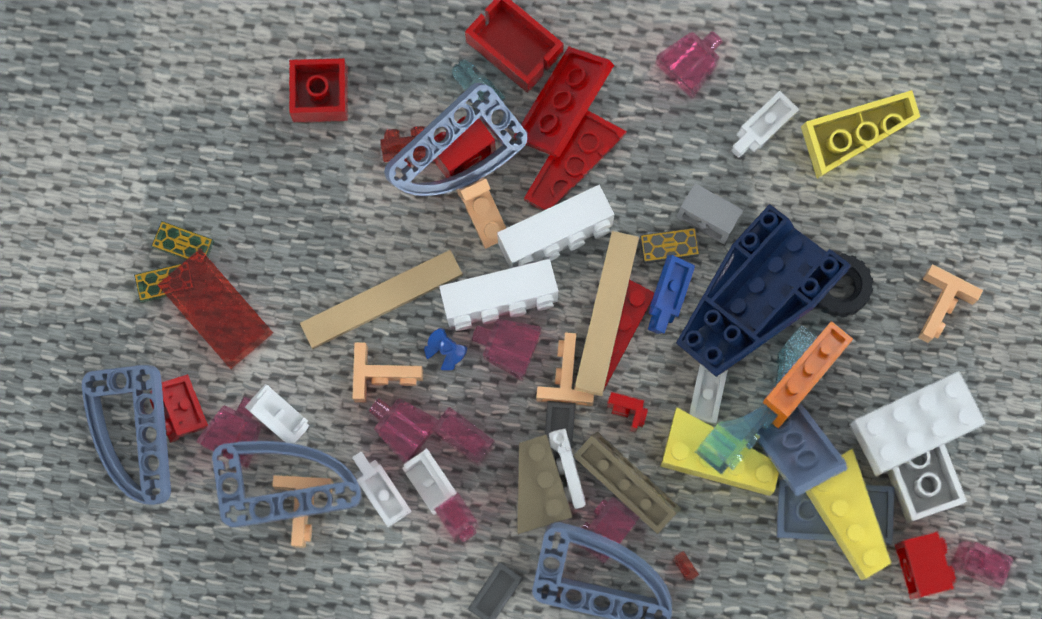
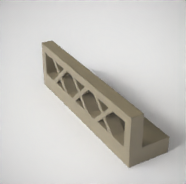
M599 432L591 435L574 454L573 457L657 534L681 510L680 506Z

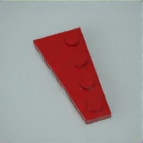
M587 110L560 157L557 158L549 154L525 195L524 201L542 211L557 205L626 135L627 131Z
M630 279L604 390L650 306L655 293Z

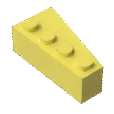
M913 91L904 92L805 122L801 129L817 179L920 117Z
M676 408L660 467L768 496L774 493L779 471L769 457L685 411Z
M852 448L841 455L846 461L848 469L807 490L806 494L860 580H864L891 564Z

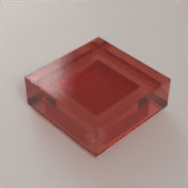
M684 551L673 557V561L686 581L690 582L699 576V573Z

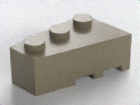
M547 434L519 443L517 535L572 518Z

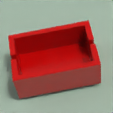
M493 0L485 9V16L480 14L465 31L466 43L527 93L544 76V69L548 71L563 55L564 43L512 0Z

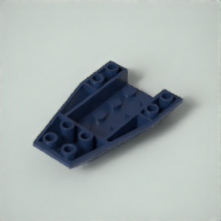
M769 204L730 247L676 344L717 377L811 311L852 266L831 249L826 252L798 231L788 217Z

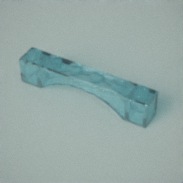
M802 325L777 354L778 369L773 389L817 338ZM763 404L747 416L733 421L719 422L695 453L722 475L727 467L733 470L743 458L740 454L742 449L746 447L750 450L760 438L756 432L761 426L767 429L777 416L773 414L769 407Z

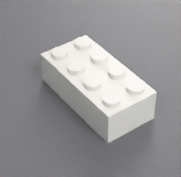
M597 185L497 232L498 245L509 268L538 262L543 259H550L552 261L560 256V251L566 248L572 251L585 244L584 240L592 236L598 239L610 232L609 228L613 226L614 213L600 185Z
M550 259L439 286L449 329L455 327L456 331L469 329L472 327L471 323L482 321L483 324L499 321V316L510 314V317L522 316L526 314L527 309L537 307L538 311L554 307L553 303L558 302V288Z
M956 372L854 420L850 426L875 476H878L985 425L986 422L960 372Z
M945 444L887 471L907 524L967 502Z

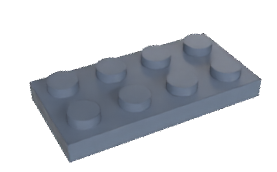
M801 402L779 429L772 424L778 415L766 405L742 417L748 430L796 496L848 469L846 461Z
M779 480L776 538L836 541L806 492L796 496L785 480ZM865 485L884 543L891 545L893 544L894 487Z

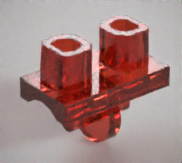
M413 127L410 129L411 136L400 137V131L397 129L385 130L384 139H380L383 162H389L425 127ZM423 146L415 148L413 151L415 161H420L421 158L425 157V148ZM405 158L404 161L408 163L407 165L409 167H411V163L407 161V159Z

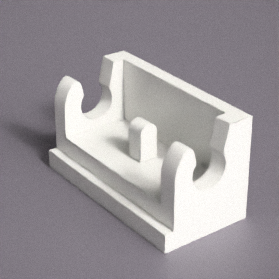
M267 384L245 406L248 411L286 443L296 444V441L309 427L307 424L308 420Z
M425 449L404 464L402 469L433 515L459 499L458 494L428 449Z

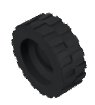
M841 253L839 256L852 266L846 274L850 275L854 280L855 290L846 299H837L828 292L816 307H819L823 313H828L832 317L841 316V318H844L848 315L856 314L868 303L873 293L872 284L874 281L871 278L870 269L865 266L862 260H858L856 256Z

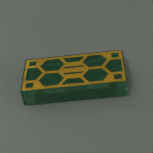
M161 221L151 247L204 267L214 240Z
M189 262L134 274L141 303L196 290Z

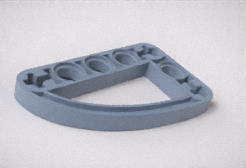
M475 83L388 162L384 170L385 177L393 186L412 195L433 196L452 192L478 181L510 160L526 145L527 133L490 86L483 83ZM478 91L485 92L483 94L485 99L483 102L477 100L479 98ZM468 101L473 104L469 106L468 104H466V102ZM464 108L467 116L463 122L457 123L454 119V114L457 109ZM498 109L502 110L503 120L499 124H493L491 121L492 113ZM479 117L502 144L500 148L488 157L456 175L433 182H411ZM438 127H444L446 137L444 140L436 142L433 136L434 131ZM505 128L517 133L515 136L517 141L515 143L510 141L511 136L504 130ZM423 146L426 150L425 157L420 161H415L413 151L416 147ZM405 158L414 165L413 168L407 165L408 163L404 161ZM396 167L402 169L401 173L403 176L401 178L395 176L396 172L394 170Z
M138 365L88 372L82 380L84 407L95 448L107 473L118 488L134 501L147 505L165 503L171 495L160 371L152 365ZM120 373H123L127 380L125 387L122 389L116 384V378ZM150 374V380H142V376ZM107 380V385L93 387V382ZM143 390H152V393L143 394ZM133 393L141 487L128 475L116 455L103 415L100 398L102 396ZM148 398L154 403L153 412L147 414L143 408L144 402ZM149 427H153L157 433L156 439L152 443L146 438V431ZM152 455H155L159 460L158 469L155 471L151 470L148 464L149 458ZM158 475H159V477H160V479H152V480H151V478H150V476H158ZM160 488V494L153 495L152 489Z
M246 441L222 444L213 452L212 460L220 517L226 525L232 528L351 509L356 507L362 498L361 488L357 479L344 464L334 457L310 447L276 441ZM227 450L229 454L234 455V458L229 460V467L231 470L236 468V473L227 472L220 475L221 470L226 471L225 463L219 461V457L224 454L223 451ZM279 454L308 459L328 467L337 473L344 482L246 498L240 455ZM228 478H234L238 482V488L232 494L225 493L222 488L223 482ZM347 487L352 492H356V496H353L351 499L352 502L347 503L344 498L336 499L338 505L333 506L331 489H335L336 495L344 494ZM317 492H324L328 497L327 504L322 508H316L312 504V497ZM288 497H296L299 501V508L293 513L286 512L283 507V503ZM262 501L268 502L271 507L269 515L264 518L258 517L255 513L256 505ZM250 503L249 513L252 520L247 521L248 515L238 516L236 522H233L231 518H227V513L232 511L231 507L235 506L236 510L244 511L247 510L245 504Z
M554 522L546 528L533 584V596L538 602L609 619H656L654 618V613L657 610H662L660 619H671L672 599L665 582L638 555L613 540L580 527ZM555 532L561 533L558 549L552 548ZM569 542L598 551L625 565L649 585L657 599L563 578L562 573ZM547 557H554L559 561L560 565L555 569H549L544 565L543 561ZM544 584L549 585L550 590L548 594L542 593ZM559 586L563 587L561 598L557 597ZM576 589L581 593L582 598L578 601H571L567 598L566 592ZM600 595L606 596L610 600V604L607 607L601 608L595 604L594 599ZM627 602H633L638 606V611L628 614L623 611L622 606ZM643 605H644V606H647V611H646L645 617L642 616V614H643Z

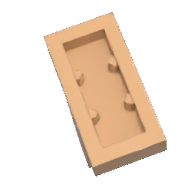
M483 177L456 191L458 196L461 197L478 236L486 249L498 243L497 232L506 229V226L489 191L490 186L486 178Z
M933 264L925 273L923 280L941 288L942 292L918 337L927 343L934 337L937 339L940 337L946 325L942 322L945 314H951L958 302V299L954 298L955 296L973 305L979 300L983 292L982 289Z
M565 332V339L558 342L557 357H563L562 368H556L555 384L560 385V388L538 386L537 401L576 403V405L593 406V394L572 389L576 333Z
M354 343V402H366L367 380H371L372 385H388V381H400V385L415 386L417 381H423L422 366L367 365V344Z
M273 475L272 487L278 490H299L333 484V480L331 478ZM314 496L312 497V504H313V506H314ZM296 497L294 499V512L299 508V501ZM308 516L293 518L291 546L306 548V541L311 542L312 524H307Z

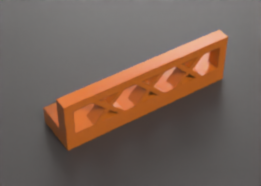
M832 321L763 401L767 407L778 415L772 422L778 429L852 342L853 338Z

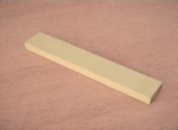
M615 231L611 233L574 390L598 396L603 395L639 241L637 236Z
M448 250L301 322L300 325L311 348L315 349L439 288L441 285L462 277L463 274L451 250Z

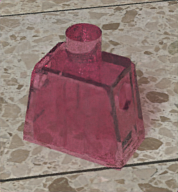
M713 31L703 39H700L694 32H690L659 53L655 64L693 99L719 63L720 57L714 51L722 44V40Z
M497 319L493 330L477 325L471 341L486 346L483 353L484 360L516 379L523 381L542 333V328Z
M243 397L236 411L225 405L222 406L196 442L214 452L222 444L258 441L262 425L251 419L253 414L245 408L251 399ZM227 450L223 451V457L229 460L234 458V455L229 454ZM253 454L240 455L241 466L248 469Z
M378 398L369 409V412L380 420L374 428L375 432L404 464L413 458L440 424L439 420L400 398L396 400L392 407Z
M960 542L951 566L959 573L1001 590L1014 558L978 542Z

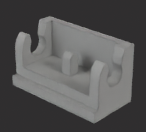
M695 183L681 205L676 218L725 245L743 210Z

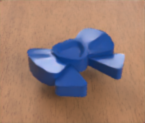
M443 328L435 330L428 339V345L424 347L427 359H430L439 350L441 354L446 355L441 370H453L455 364L459 363L467 352V346L456 344V342L447 337Z

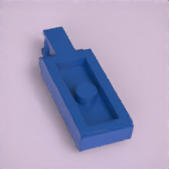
M667 255L650 305L649 314L652 317L648 326L649 331L656 334H664L668 323H673L674 318L679 316L695 265L674 255Z

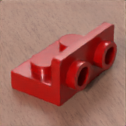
M188 374L162 382L166 436L169 442H175L179 437L206 429L208 424ZM150 399L151 406L154 409V403Z
M611 392L607 408L612 409L611 414L619 417L628 418L629 414L634 415L630 429L631 432H636L638 427L643 428L648 412L647 408H643L644 400Z

